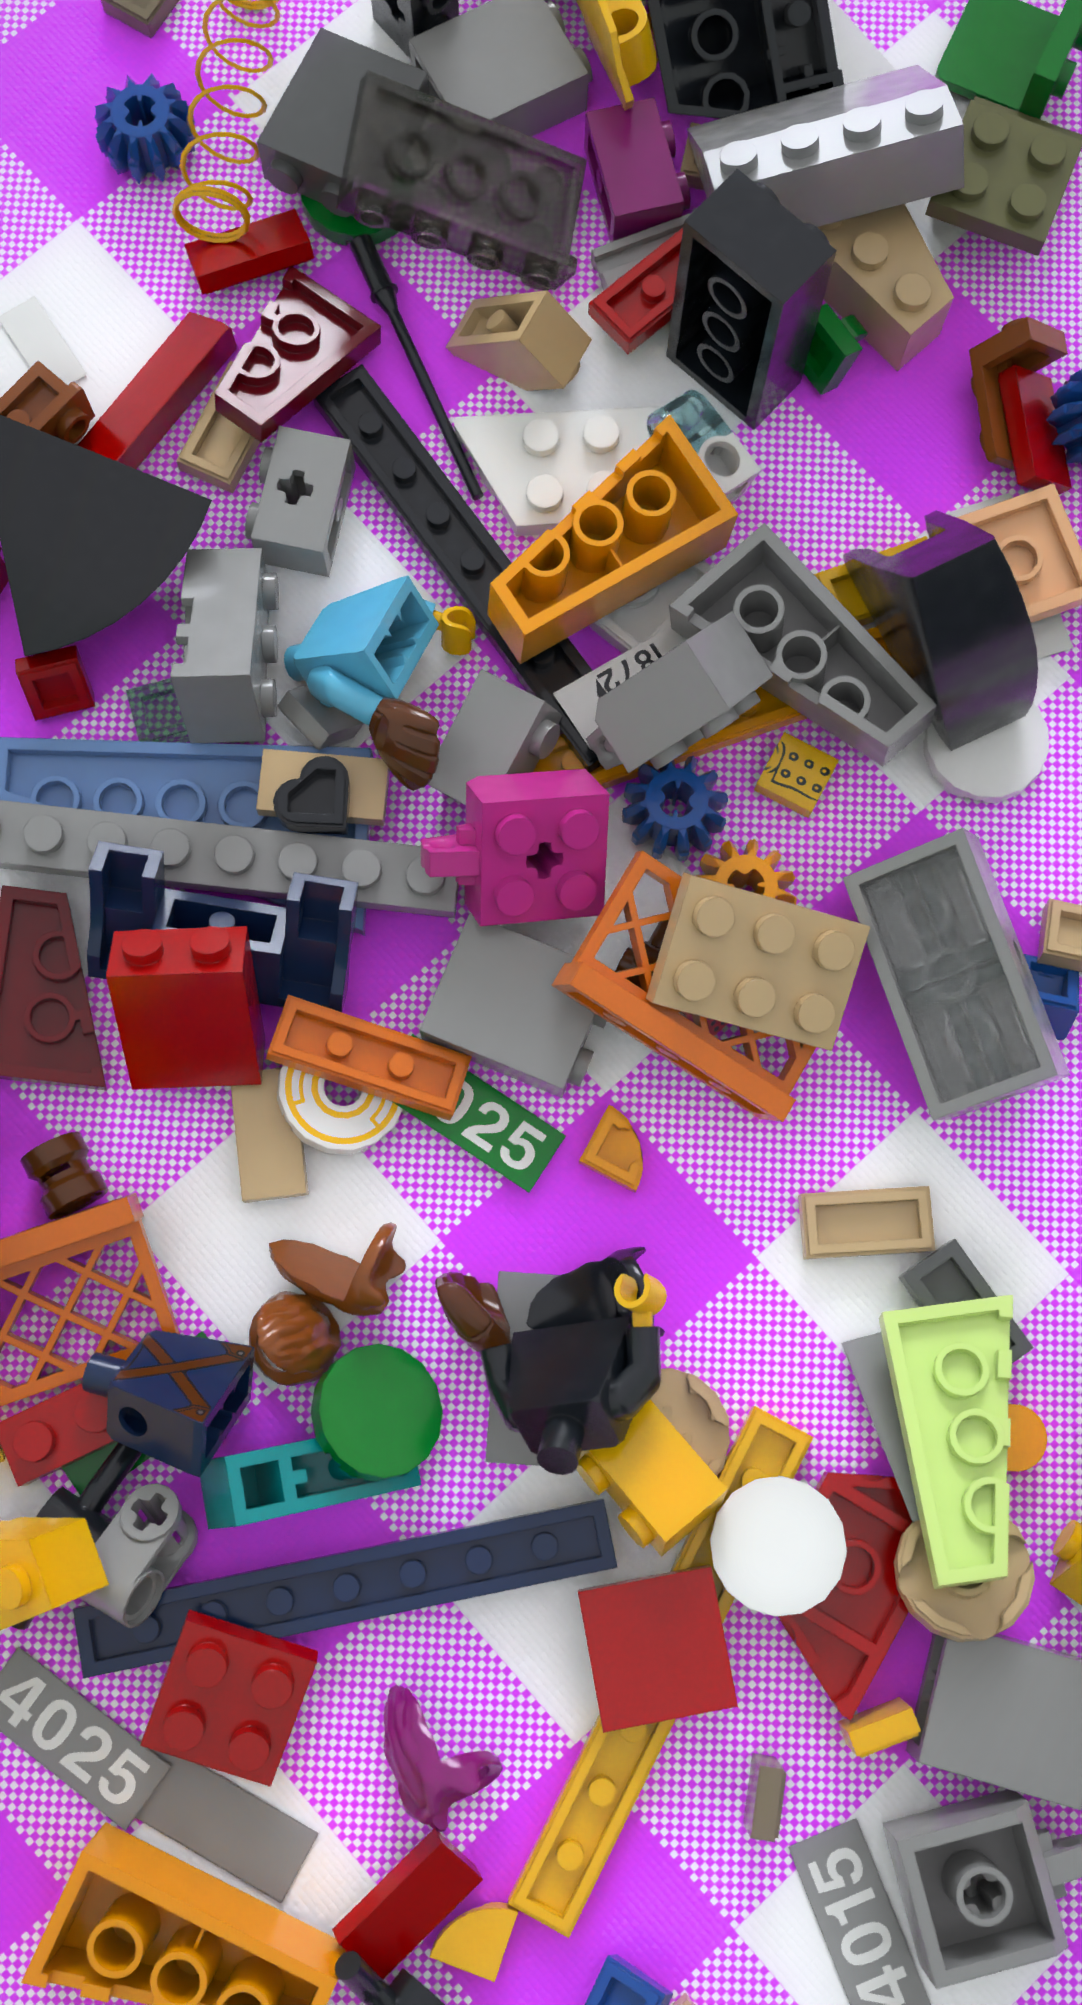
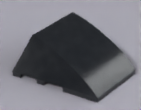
M647 0L668 113L725 118L844 85L842 69H838L828 0Z

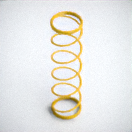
M225 0L213 1L203 14L202 30L205 41L209 46L203 49L195 65V77L198 87L202 92L196 95L189 105L187 115L190 131L195 139L189 142L181 153L179 166L188 187L177 194L172 208V214L176 223L188 234L200 240L213 243H228L242 238L249 230L251 216L247 208L252 205L253 197L244 187L226 180H206L192 184L185 167L188 153L194 145L199 143L213 156L226 162L249 164L259 158L258 146L252 140L233 132H213L199 136L193 122L195 107L200 99L206 96L220 110L236 117L246 119L259 117L267 109V103L264 98L251 88L241 85L223 84L206 89L200 75L202 61L208 52L212 50L227 65L249 73L265 72L273 66L274 62L271 52L266 47L250 39L228 38L212 43L208 32L209 16L214 8L219 5L226 14L243 25L259 29L273 27L280 21L281 13L276 5L279 0H226L237 7L248 10H262L272 7L275 12L274 19L264 24L248 22L235 16L222 3ZM227 43H246L264 51L268 57V63L262 68L243 67L225 58L218 52L216 47ZM222 89L247 92L259 99L261 109L256 113L249 114L236 112L222 106L209 93ZM212 137L239 139L252 146L254 156L241 160L230 158L214 151L202 140ZM205 185H224L236 188L246 195L247 203L243 204L235 195L223 189ZM199 196L205 202L220 209L239 211L244 223L238 230L229 233H214L202 230L190 224L182 217L179 205L187 198ZM208 197L221 199L233 206L218 203Z

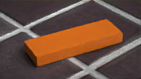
M291 995L287 996L266 1056V1060L449 1121L453 1117L472 1056Z

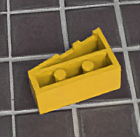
M17 1517L12 1520H0V1631L109 1585L86 1518Z

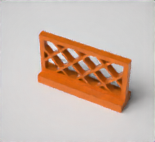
M643 850L636 852L572 962L564 963L551 986L758 1119L784 1122L796 1099L790 1096V1093L816 1047L785 1039L789 1058L779 1076L776 1077L761 1067L756 1040L773 1035L739 1027L740 1035L719 1040L709 1033L706 1017L692 1014L693 1023L679 1014V1012L683 1011L653 1004L646 1000L652 978L651 972L654 971L656 962L649 964L641 926L669 920L682 876ZM644 873L663 885L669 912L639 919L633 891ZM624 910L626 922L614 925L621 911ZM628 929L636 967L615 972L594 957L608 934ZM638 975L641 988L626 978ZM743 1044L745 1056L731 1046Z
M136 1192L0 1238V1288L18 1296L3 1327H0V1352L6 1342L39 1358L27 1382L14 1386L0 1379V1407L83 1378L88 1361L76 1364L53 1353L68 1320L102 1336L94 1353L99 1352L103 1354L110 1340L125 1347L106 1354L123 1360H127L139 1344L138 1341L115 1331L131 1298L155 1310L162 1331L180 1334L141 1219L144 1217ZM130 1237L139 1264L129 1284L126 1285L94 1268L107 1244ZM93 1250L86 1265L70 1258ZM57 1262L81 1274L66 1306L32 1291L43 1266ZM30 1271L23 1286L8 1279ZM142 1275L144 1276L150 1296L136 1289ZM89 1278L123 1294L108 1326L73 1311ZM26 1300L60 1316L45 1348L11 1332ZM47 1362L62 1369L41 1376Z

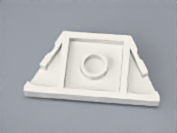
M684 405L454 417V429L460 444H464L477 465L479 476L489 493L494 495L501 504L502 514L515 535H542L547 529L552 530L571 512L572 505L589 490L593 492L615 470L616 464L632 449L637 450L653 435L654 428L669 414L681 429L684 419Z

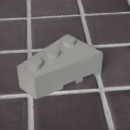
M262 548L188 549L181 592L182 607L185 606V624H177L175 636L177 645H184L183 663H172L170 678L190 743L266 742V717L277 716L275 679H267V663L278 662L276 625H268V610H279L277 573H267Z

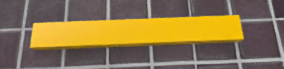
M756 1406L751 1407L726 1457L724 1467L717 1475L719 1480L728 1489L722 1505L688 1534L670 1570L672 1572L703 1565L711 1566L722 1624L735 1597L727 1592L713 1566L710 1538L716 1514L734 1491L755 1479L777 1476L794 1479L814 1438ZM599 1713L508 1897V1904L567 1938L570 1937L676 1719L603 1733Z

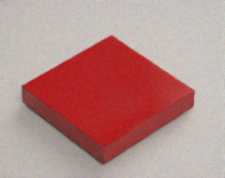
M710 1565L577 1590L603 1733L738 1707Z

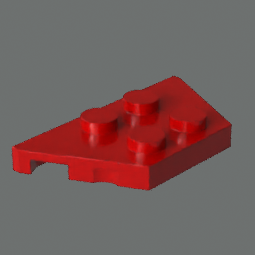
M824 1471L815 1490L830 1501L843 1524L847 1554L842 1575L824 1601L801 1614L777 1617L838 1712L851 1720L909 1613L897 1590L894 1559L900 1537L910 1526L912 1519L894 1476Z

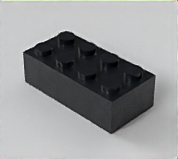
M738 168L684 221L666 357L751 429L755 430L801 383L837 250L830 245L827 237L819 228L809 223H803L781 205L776 194L768 186L753 182Z

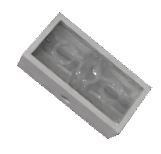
M961 828L843 877L859 923L870 926L866 943L932 1120H950L1071 1076L978 836Z

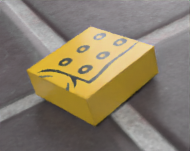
M784 732L758 779L754 791L809 818L839 759Z

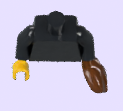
M459 1272L443 1273L436 1278L437 1295L447 1320L461 1340L477 1352H480L489 1394L502 1420L509 1430L522 1435L530 1452L537 1455L538 1464L544 1470L557 1475L570 1474L577 1469L581 1451L610 1448L619 1445L625 1439L632 1418L658 1391L661 1383L660 1326H653V1315L660 1312L664 1307L667 1294L663 1284L647 1273L644 1274V1291L638 1299V1287L635 1279L627 1274H621L617 1278L614 1286V1296L620 1305L632 1311V1318L631 1316L514 1332L512 1343L510 1326L504 1314L499 1296L492 1284L479 1283L475 1277L463 1275Z

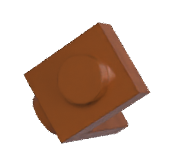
M1028 316L1008 322L1002 327L1001 332L969 349L973 373L971 387L977 399L981 424V447L990 463L1014 470L998 374L1013 365L1036 372L1068 354L1065 333Z

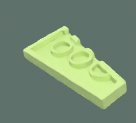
M1013 1294L882 1312L878 1318L934 1589L1002 1580L1008 1576L1010 1485L1007 1483V1449L1010 1447L1011 1419L1008 1418L1009 1380L1012 1378V1350H1009L1010 1320L1013 1318Z

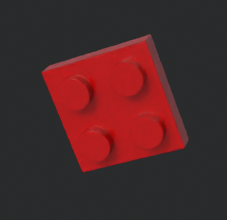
M189 1609L140 1746L271 1787L316 1667L318 1651Z

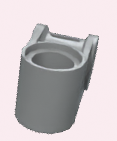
M158 1483L147 1484L134 1490L126 1498L122 1508L95 1543L109 1585L79 1597L84 1602L128 1628L139 1626L151 1615L160 1601L162 1593L185 1560L193 1553L198 1542V1529L194 1520L182 1510L178 1496L168 1486ZM140 1509L148 1518L145 1522L138 1515ZM175 1530L181 1538L179 1543H177L172 1535Z

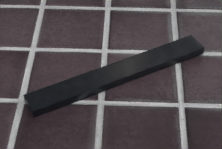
M361 364L337 379L313 400L314 406L337 437L351 440L354 460L461 604L473 613L476 624L525 690L546 701L563 715L558 724L560 726L559 735L566 741L568 748L572 749L583 764L584 769L589 773L601 766L598 757L593 750L589 749L553 693L593 670L569 638L519 664L487 615L490 583L511 564V561L365 367ZM596 679L597 696L600 698L606 694V691Z

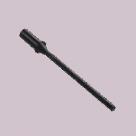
M368 234L360 235L351 241L350 248L371 292L370 299L373 303L378 304L388 315L473 500H478L484 494L398 310L396 297L398 287L395 283H392L371 236Z

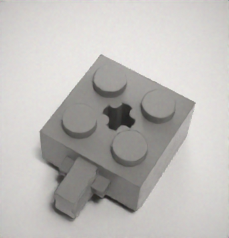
M731 611L600 697L597 702L595 716L598 728L586 738L590 749L597 755L600 764L605 770L623 764L627 772L630 773L649 760L655 770H658L686 752L688 747L704 737L707 739L737 720L739 715L759 703L761 699L755 690L771 679L773 674L737 617Z
M1009 1789L882 1823L919 1965L936 1989L1057 1957L1069 1947L1056 1900L1067 1896L1064 1883L1082 1878V1834L1052 1840L1047 1828L1036 1830L1029 1802L1018 1792ZM981 1874L984 1878L977 1882L978 1894L969 1897L964 1890L971 1886L972 1877Z

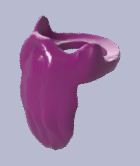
M398 1685L390 1688L384 1708L383 1748L386 1760L398 1783V1792L406 1813L424 1825H429L433 1829L435 1828L438 1832H443L448 1827V1808L453 1803L475 1794L492 1783L503 1770L500 1759L489 1751L468 1752L441 1761L434 1737L429 1731L417 1699L408 1688L399 1687Z

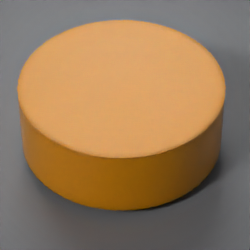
M1008 1404V1418L1011 1419L1010 1447L1007 1449V1471L1019 1472L1032 1468L1041 1460L1047 1447V1432L1043 1421L1034 1411L1022 1405Z

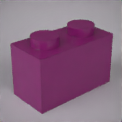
M655 97L635 101L633 107L624 110L621 104L586 112L584 150L610 243L681 217L683 210L689 209L691 204L688 180L684 172L676 173L672 160L676 155L673 128L669 120L661 122Z

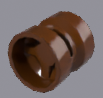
M78 1131L63 1134L44 1142L26 1153L20 1161L28 1178L39 1183L43 1191L40 1203L50 1220L70 1215L102 1198L109 1190L101 1173L90 1168L86 1160L89 1149L81 1133Z

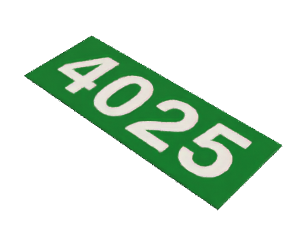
M468 1070L450 1121L395 1103L528 1193H530L566 1135Z

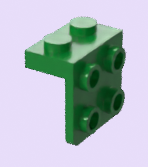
M968 0L938 64L935 77L945 83L949 91L971 100H974V97L977 96L1041 120L1051 96L1059 99L1063 98L1077 66V62L1068 58L1073 48L1082 51V0H1066L1060 16L1021 0Z

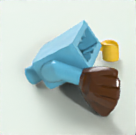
M407 575L327 605L320 612L302 643L289 646L286 649L284 664L286 671L293 680L297 682L306 681L310 693L321 704L328 708H337L368 725L376 750L391 773L403 786L414 791L424 788L432 780L433 774L436 772L441 744L437 737L440 725L438 720L430 713L400 700L398 697L436 630L441 631V647L444 651L452 655H466L471 651V640L475 639L476 620L470 609L464 606L450 607L444 610L443 613L436 611V604L424 600Z

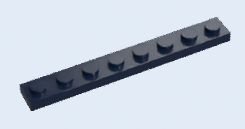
M601 1498L169 1587L162 1593L160 1601L151 1615L134 1628L124 1626L89 1604L74 1608L73 1614L83 1678L170 1661L189 1609L281 1638L618 1567L605 1502Z

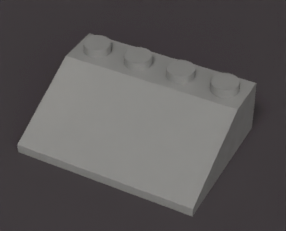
M918 64L687 128L688 139L707 198L738 168L753 182L768 186L776 194L781 205L799 220L816 227L964 188L963 121L948 86Z

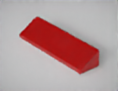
M189 311L77 445L137 469L237 349L232 328L223 322Z

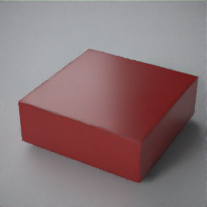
M76 645L15 659L16 675L35 721L96 707L94 691Z

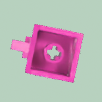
M586 769L477 776L466 782L465 824L456 826V834L421 839V866L425 868V872L429 877H456L455 881L458 882V885H464V904L480 927L599 916L605 901L610 794Z

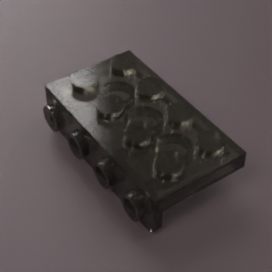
M368 70L360 80L336 208L353 214L355 219L365 226L372 228L388 227L409 235L412 241L421 247L434 250L444 248L465 256L467 261L477 268L484 270L499 269L521 277V281L530 288L556 290L576 274L578 260L570 255L587 159Z

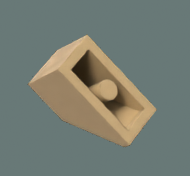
M545 290L473 299L446 348L454 356L525 391L564 389L577 375L580 369V360L592 339L551 293Z

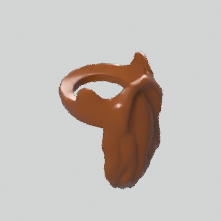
M392 1222L383 1224L380 1227L361 1263L313 1243L285 1239L269 1243L270 1257L285 1280L298 1287L311 1298L331 1304L342 1312L364 1317L381 1314L389 1303L386 1283L389 1279L402 1274L406 1269L405 1260L393 1249L392 1242L397 1225Z
M282 1291L270 1297L254 1315L249 1329V1346L255 1347V1365L265 1377L280 1385L295 1386L320 1379L322 1374L327 1372L330 1365L334 1363V1357L342 1345L340 1326L330 1309L323 1302L317 1301L307 1294L292 1291ZM263 1352L273 1364H275L278 1368L282 1369L283 1371L272 1367L271 1364L264 1357Z

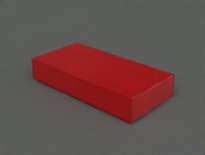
M296 209L249 224L248 232L242 238L228 243H213L199 239L184 244L202 295L314 259L310 239ZM241 226L236 227V228H233V229H230V230H227V231H224V232H221V233H229V232L238 230Z
M1013 365L998 374V382L1017 485L1036 490L1054 483L1058 494H1061L1071 489L1072 486L1068 464H1066L1064 445H1051L1058 432L1057 428L1046 421L1052 411L1055 410L1050 399L1054 395L1052 379L1018 365Z
M434 1828L332 1929L339 1946L345 1951L357 1952L384 1979L483 1878L476 1865Z

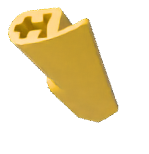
M575 0L583 15L589 39L624 110L632 108L634 97L630 87L648 78L654 72L658 63L647 13L641 0Z

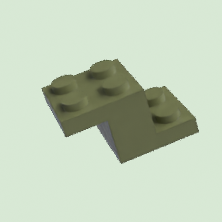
M975 96L974 100H970L962 120L964 124V188L931 196L925 215L1039 256L1082 149V134Z

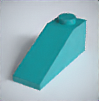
M316 1438L213 1458L200 1477L208 1529L242 1526L420 1486L419 1468L416 1466L407 1474L376 1482L351 1477L338 1468L341 1465L332 1458L330 1453H324Z

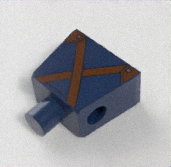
M155 1330L146 1333L127 1360L99 1352L94 1353L85 1368L82 1388L85 1392L108 1398L106 1432L112 1440L190 1475L201 1477L251 1399L255 1347Z

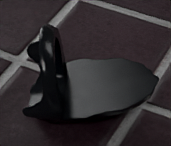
M645 1247L617 1250L601 1261L585 1263L575 1270L553 1278L536 1294L530 1303L526 1321L527 1326L534 1330L631 1316L632 1318V1311L624 1308L617 1302L614 1296V1286L621 1274H627L634 1278L637 1283V1299L641 1297L644 1291V1274L636 1259L646 1252ZM660 1328V1337H662L665 1331Z

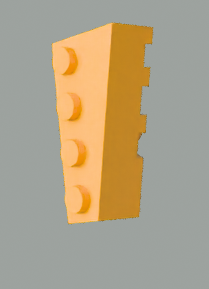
M670 414L654 428L653 435L637 450L632 449L616 464L614 472L593 492L589 490L572 505L571 512L552 530L547 529L490 583L487 615L519 664L524 663L727 547L738 513Z
M105 1822L81 1851L21 1983L45 1989L49 1983L81 1990L80 1997L107 2003L111 1997L147 2005H327L339 1979L335 1974L336 1962L347 1951L338 1945L336 1938Z

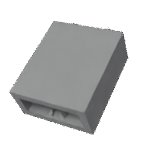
M491 0L409 39L411 65L428 72L430 109L465 168L587 111L588 83L593 79L592 69L583 49L579 46L573 48L567 38L561 13L553 1L546 3L545 0Z
M469 913L419 1032L422 1040L472 1056V1062L563 1098L568 1083L578 1087L581 1086L593 1057L594 1051L584 1048L592 1025L604 1029L607 1021L551 986L564 963H571L574 955L500 925L480 927L473 915Z
M933 1633L914 1712L921 1732L918 1733L919 1736L908 1740L906 1751L918 1763L1081 1811L1082 1658L1002 1634H997L985 1641L956 1642Z

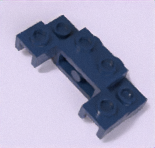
M98 841L88 868L90 889V927L87 948L88 977L106 979L114 931L247 926L260 1004L284 1007L287 996L291 995L343 1012L348 990L350 953L356 925L359 882L294 872L286 899V907L165 888L164 851Z

